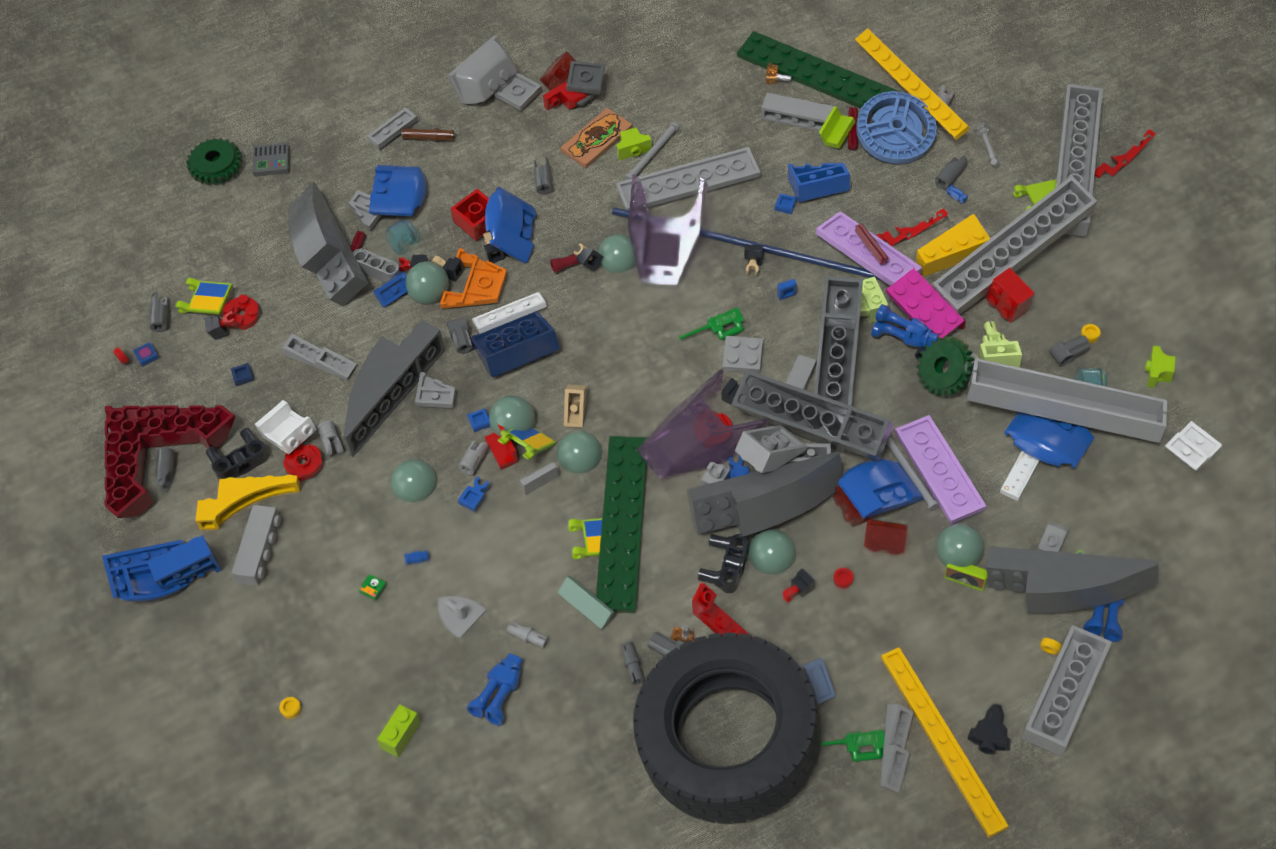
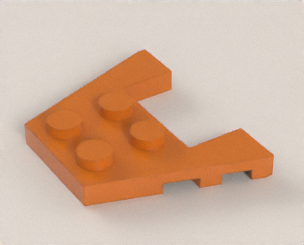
M459 248L456 257L462 260L464 267H471L463 293L445 291L440 307L453 308L498 303L507 276V270L489 261L485 262L479 259L478 256L470 255L464 249Z

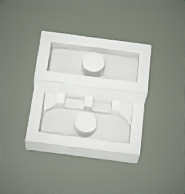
M1191 421L1165 445V448L1193 470L1197 471L1222 448V444Z

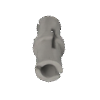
M511 621V625H508L507 633L521 638L525 643L530 642L544 649L549 641L548 636L534 631L532 627H525L514 621Z

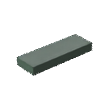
M567 576L558 591V594L600 629H605L615 613L571 576Z

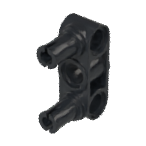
M244 428L240 431L245 445L234 449L223 457L215 446L206 449L205 452L212 463V470L218 480L229 477L237 478L267 461L268 453L264 443L256 439L249 428Z
M711 534L709 546L725 549L726 551L722 568L718 572L700 568L698 580L713 583L725 593H733L737 590L741 575L744 572L748 555V539L746 536L742 537L741 534H735L732 537ZM727 579L733 580L732 582H725Z

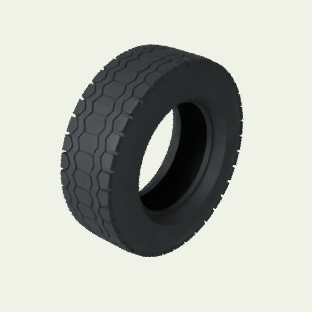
M721 633L709 634V638H706V635L695 638L693 643L690 640L680 645V649L676 647L667 654L668 658L664 656L655 665L656 668L653 667L646 677L647 680H644L636 699L633 716L634 737L639 756L651 782L659 793L685 814L687 813L689 816L697 819L701 818L703 821L713 823L717 821L723 824H731L732 821L734 824L747 822V819L752 821L762 818L763 814L766 816L776 811L777 807L780 809L790 801L789 798L793 799L801 790V787L805 785L815 767L820 750L821 725L813 689L797 662L783 649L769 641L767 642L765 639L739 633V636H737V633H724L723 636ZM740 689L763 698L774 710L776 724L769 742L753 758L733 766H712L699 762L682 748L680 732L683 721L689 710L703 697L720 690Z

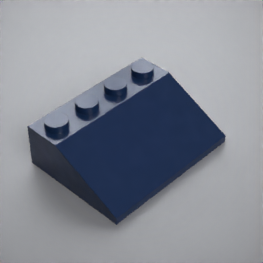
M538 311L470 337L474 349L491 377L501 376L506 371L518 369L523 364L534 362L538 358L551 355L560 349L555 330Z

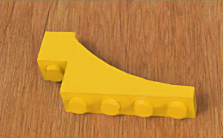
M269 475L265 477L249 476L246 478L229 477L219 479L217 499L207 498L205 500H198L196 523L200 530L220 529V526L226 520L249 505L273 496L300 492L301 485L297 475L275 477Z

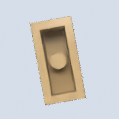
M568 384L565 388L564 426L583 427L587 386Z

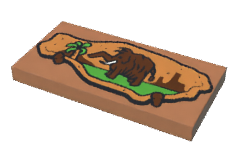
M606 108L560 147V150L566 156L587 168L620 140V132L632 129V124Z

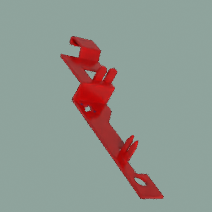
M1149 129L1143 135L1146 139L1144 141L1142 139L1139 146L1134 145L1126 154L1116 157L1111 156V159L1117 163L1114 168L1103 162L1100 167L1095 169L1094 175L1101 178V175L1107 172L1113 177L1122 166L1125 168L1156 133Z
M943 208L935 213L937 215L936 218L933 219L932 216L931 220L928 218V223L924 220L914 227H903L902 229L899 226H895V229L900 234L895 238L892 237L889 231L883 234L879 233L876 236L887 241L890 246H893L904 238L908 241L946 217L948 213Z

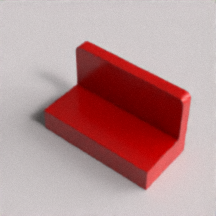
M498 424L500 432L505 430L503 426ZM492 433L485 436V441L500 470L518 463L517 453L511 440L503 445L498 442V439L501 437Z

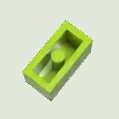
M399 704L377 738L380 748L399 758L421 723L418 714Z

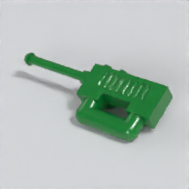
M733 308L723 314L715 315L716 317H710L707 321L708 324L682 336L680 335L679 339L683 340L705 329H711L713 335L717 333L718 338L724 340L726 336H734L743 332L742 322L744 319L739 308ZM728 324H733L735 326L729 330L723 331V326H726Z
M873 730L864 733L855 731L856 734L847 732L845 738L824 741L820 743V746L846 745V751L851 752V759L854 762L877 760L883 757L884 730ZM873 745L874 751L859 753V746Z

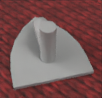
M459 596L438 598V610L442 622L459 639L486 612L484 607L468 598Z

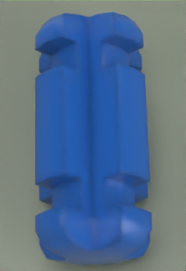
M954 185L947 189V194L960 201L961 204L967 201L968 195H964V192Z
M420 550L410 552V554L405 553V563L409 564V562H412L413 564L423 562V560L428 561V551L424 550V552H421Z

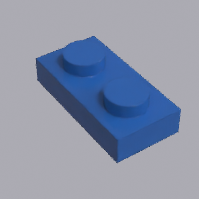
M401 272L373 291L382 307H385L407 292L405 284L406 274L404 272Z

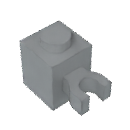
M710 462L706 473L701 479V486L730 479V470L722 464Z

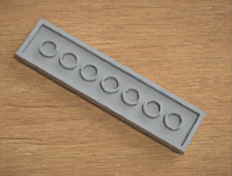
M746 147L617 182L616 188L625 210L633 212L758 178L761 172L750 148Z

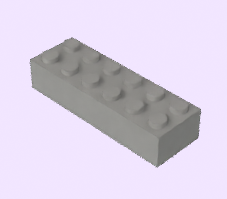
M1071 626L1024 730L1023 740L1060 757L1063 756L1109 651L1111 641L1077 626Z

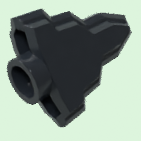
M994 703L986 711L985 718L978 720L976 727L970 729L967 740L978 745V750L982 753L993 755L996 751L1010 750L1011 739L1007 737L1008 728L1003 724L1004 712L1002 705Z

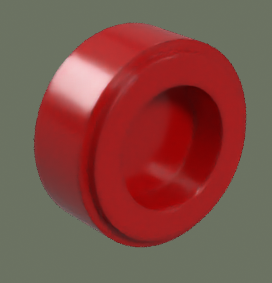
M119 347L113 350L114 355L123 365L130 361Z
M839 568L834 572L833 582L838 588L847 589L853 584L854 575L851 570Z

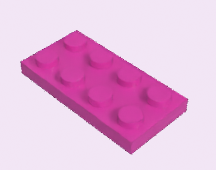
M915 268L886 289V294L911 320L914 317L919 319L929 329H932L933 333L938 334L940 338L944 339V336H948L964 323V319Z

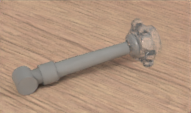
M979 123L973 131L977 136L983 137L991 164L997 168L1000 163L986 135L990 127L987 123Z

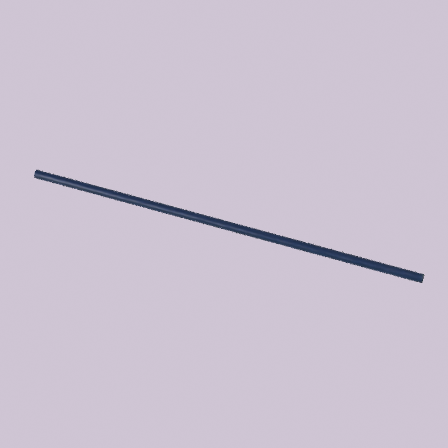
M615 207L612 210L614 215L745 247V244L763 245L764 252L869 278L875 277L877 280H881L867 269Z

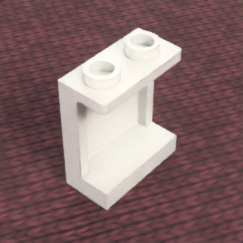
M284 400L255 423L263 438L287 454H290L317 430L310 417L303 418L293 412Z

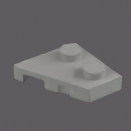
M358 190L348 202L349 207L366 228L371 230L382 215L369 214L371 195Z
M420 372L415 405L421 407L453 408L456 395L455 388L443 384L436 378L433 380L427 377L426 373Z

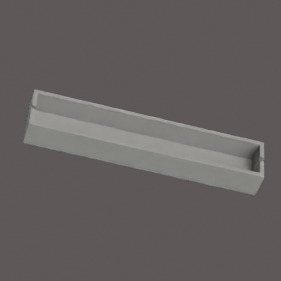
M974 359L971 370L972 374L969 377L970 382L966 398L968 401L1160 443L1165 431L1167 400L983 359Z

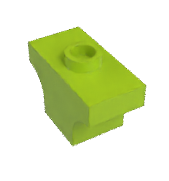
M637 127L620 132L621 142L616 144L619 161L647 153L652 148L650 135L640 134Z
M1153 345L1149 360L1146 361L1145 371L1148 372L1147 387L1155 388V385L1159 382L1171 383L1174 375L1176 357L1164 354L1161 346Z

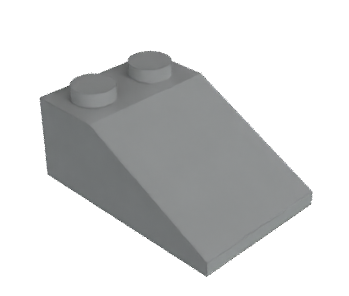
M777 425L743 431L735 452L744 461L754 466L756 471L765 473L775 471L804 452L808 446L783 426Z

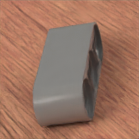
M357 249L353 252L365 275L386 283L400 274L398 264L392 260L365 249Z

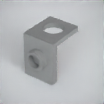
M1050 521L1038 549L1059 552L1069 528Z

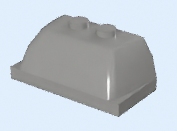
M492 36L447 76L461 102L464 104H475L488 99L514 76L518 70L512 58L502 47L498 37Z

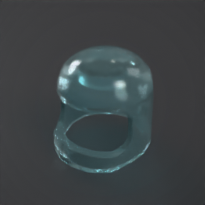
M401 220L385 230L386 238L396 254L404 250V242L412 244L417 239L416 228L411 222Z
M1099 367L1078 368L1075 372L1074 380L1107 387V375Z

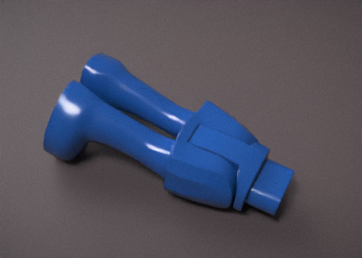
M884 304L880 305L876 313L875 319L877 321L871 331L872 337L879 338L884 333L891 334L902 339L906 345L913 347L931 346V341L937 342L939 337L938 334L933 333L932 329H929L919 319L915 317L912 321L892 312ZM886 321H889V322L895 323V324H897V325H900V326L906 328V331L903 330V329H900V328H898V327H896V326H894V325H892V324H889V323L886 322Z
M1124 598L1113 603L1094 607L1093 616L1084 624L1083 629L1100 636L1103 631L1104 607L1108 608V617L1103 636L1111 642L1120 641L1123 637V632L1118 624V609L1124 605Z
M509 653L506 659H502L501 663L496 664L487 674L488 684L476 699L469 702L466 708L467 711L477 718H482L485 713V717L490 723L497 726L502 725L504 714L501 708L508 694L516 690L518 686L520 665L523 659ZM496 687L499 688L498 693L487 707V703Z

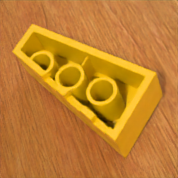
M972 214L918 249L915 263L922 267L921 274L925 277L957 265L987 242L990 237L976 216Z

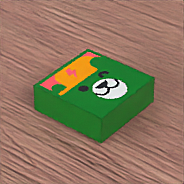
M369 574L358 591L376 601L387 584Z

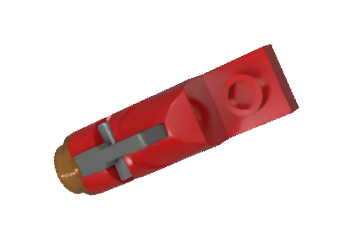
M566 81L544 94L543 103L547 110L558 106L560 103L566 108L572 109L577 105L583 106L597 94L567 91Z

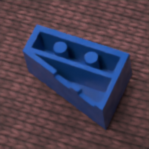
M810 163L805 164V166L788 164V181L799 202L850 190V173L844 163H821V166H810Z
M203 535L194 537L189 542L176 546L171 551L155 556L147 562L154 580L161 590L184 583L186 578L195 575L201 578L204 577L205 572L215 570L217 573L222 571L212 548Z

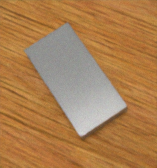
M551 462L520 481L523 493L527 495L559 477L555 463Z

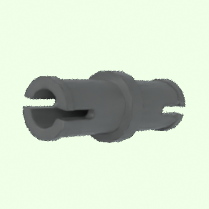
M632 641L625 642V646L621 644L620 647L625 659L624 666L628 669L631 684L636 685L640 684V681L643 682L644 678L640 669V658L636 656L634 644Z

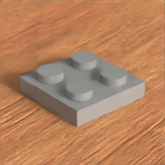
M516 73L494 92V97L522 111L542 90V87L538 83Z
M726 336L722 371L745 372L749 370L760 374L763 339Z

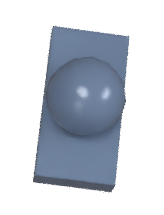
M821 657L802 666L813 689L817 705L836 696L824 660Z

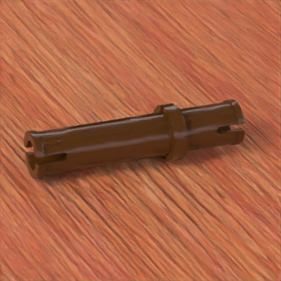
M439 128L434 130L402 129V135H404L402 139L434 140V142H439V140L454 141L455 134H453L454 130H439Z

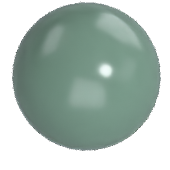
M611 235L604 239L598 248V253L604 256L599 264L610 272H627L633 269L640 260V250L637 243L627 235Z
M430 261L420 262L409 270L405 282L406 290L409 296L417 303L425 305L434 304L442 299L445 291H448L449 278L446 271L439 264Z
M514 395L505 396L497 400L489 413L491 429L500 437L502 436L498 424L503 426L505 431L511 429L528 431L533 428L535 422L532 406L525 399Z
M573 431L566 434L560 440L556 456L558 463L565 470L572 473H585L594 469L600 463L602 447L598 439L591 433Z
M419 459L403 461L394 469L391 475V489L394 495L406 502H418L426 499L433 493L437 484V477L433 468L428 463Z
M953 524L946 527L939 534L936 541L937 557L945 566L947 564L957 567L976 566L984 554V542L981 535L976 529L966 524Z
M768 529L758 533L751 540L748 548L750 563L755 569L765 574H779L788 570L796 557L795 545L791 538L784 532L775 529Z

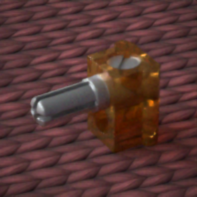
M768 64L766 84H776L777 80L791 81V76L778 74V65Z
M683 625L682 628H673L671 639L675 642L677 640L684 643L690 640L693 642L695 634L694 631L689 630L688 625L687 627Z

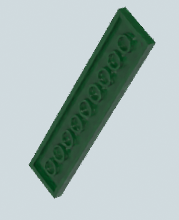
M755 31L751 33L737 51L738 58L774 73L791 76V80L860 109L870 98L878 94L892 91L900 92ZM881 108L875 110L872 114H875Z
M609 436L596 597L615 613H636L648 437Z

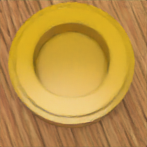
M1094 324L1083 326L1081 335L1086 336L1089 343L1098 341L1101 333L1099 327Z
M1042 638L1040 648L1049 654L1057 655L1060 653L1062 645L1056 640Z
M287 697L281 701L279 710L283 717L293 719L300 714L301 704L295 697Z

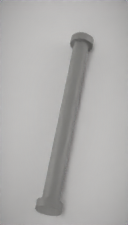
M671 122L667 131L631 172L624 176V180L636 177L670 136L679 130L677 123Z
M890 433L886 442L887 446L923 495L924 500L928 504L927 508L929 511L935 510L939 506L938 501L932 498L893 441L892 434Z

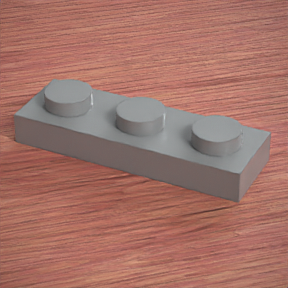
M405 107L367 136L368 141L378 149L382 148L402 133L403 128L407 129L418 121L417 116Z

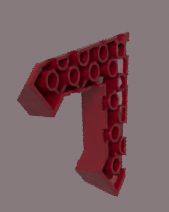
M178 405L123 406V408L105 406V508L117 518L141 515L154 503L147 490L142 487L147 448L201 443L206 448L215 446L217 449L227 440L236 418L235 415L223 405H215V408H205L204 405H189V408H179Z

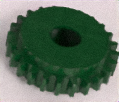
M222 138L207 139L205 142H200L198 146L195 145V149L190 151L191 155L187 156L188 160L186 161L191 177H194L195 181L199 180L201 184L206 182L207 185L222 184L226 180L229 181L231 177H235V172L239 173L238 168L242 167L241 162H243L238 146H235L234 142L229 143L228 139L224 141Z
M944 336V339L938 337L937 342L932 340L931 346H925L927 349L925 352L921 351L923 356L918 358L920 365H917L916 368H919L920 372L917 375L922 377L919 382L924 384L923 388L928 389L929 393L943 397L948 395L954 396V391L961 393V387L967 388L965 383L970 382L969 377L972 374L971 370L973 368L972 361L975 358L970 356L973 351L968 349L969 345L965 344L964 341L957 340L955 337ZM949 360V368L943 373V365Z

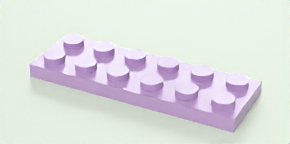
M841 211L816 228L815 234L890 286L913 268L919 274L922 271L920 265L870 232L889 257L887 263L879 264L855 232V226L859 224Z
M930 415L895 429V435L933 497L938 501L941 510L950 524L986 510V504Z

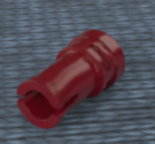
M574 253L563 258L551 259L550 265L553 272L558 273L564 270V268L578 265L577 256Z

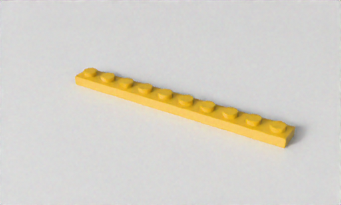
M868 28L855 38L856 42L908 94L917 97L928 106V108L926 106L924 108L929 110L930 115L955 140H958L970 130L968 125Z
M900 647L881 655V661L910 709L914 711L913 714L987 837H993L1007 830L1009 827Z

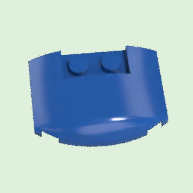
M377 165L370 196L369 214L413 216L415 214L413 210L422 206L427 191L426 178L421 168L415 166Z
M499 186L496 189L497 191L489 197L485 212L486 231L491 232L493 238L489 240L490 244L517 260L526 263L534 245L531 243L536 211L531 204Z
M1022 412L1017 413L1004 433L1006 436L1010 434L1014 439L1013 444L1028 455L1055 466H1060L1061 463L1072 464L1071 468H1076L1095 438L1084 426Z
M880 459L879 461L870 460L860 463L847 470L838 481L839 486L863 519L924 500L923 495L900 463L892 460Z
M177 540L103 555L102 559L113 598L126 601L155 600L174 594L194 580L193 576L186 578L184 583L161 590L155 582L147 563L155 556L163 555L171 551L172 548L183 545V541Z

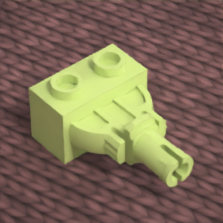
M875 277L863 280L860 316H866L869 323L877 321L875 317L880 305L888 306Z
M989 321L984 323L986 336L982 339L983 344H980L978 358L1020 368L1022 353L1018 341L1010 342L1005 339L1004 334L997 332L994 321H991V325Z

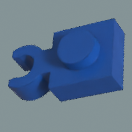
M740 455L739 462L737 463L732 461V457H729L730 478L750 474L748 466H743V459Z
M478 476L474 480V487L468 485L458 499V504L475 512L485 498V493L483 492L489 489V481H486L484 485H479L481 478Z

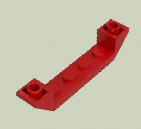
M704 582L700 583L692 598L693 614L715 634L721 633L722 636L724 633H737V636H739V633L750 635L714 603L717 594Z

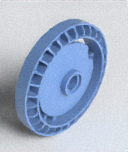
M892 91L878 94L870 98L863 105L858 115L856 130L860 143L869 154L884 162L904 164L918 160L929 151L936 136V120L930 115L929 110L924 108L925 106L928 108V106L917 97L908 93ZM881 108L872 117L871 121H873L874 123L867 124V119L870 116V114H872L875 110ZM920 119L922 120L925 126V138L922 136V124Z

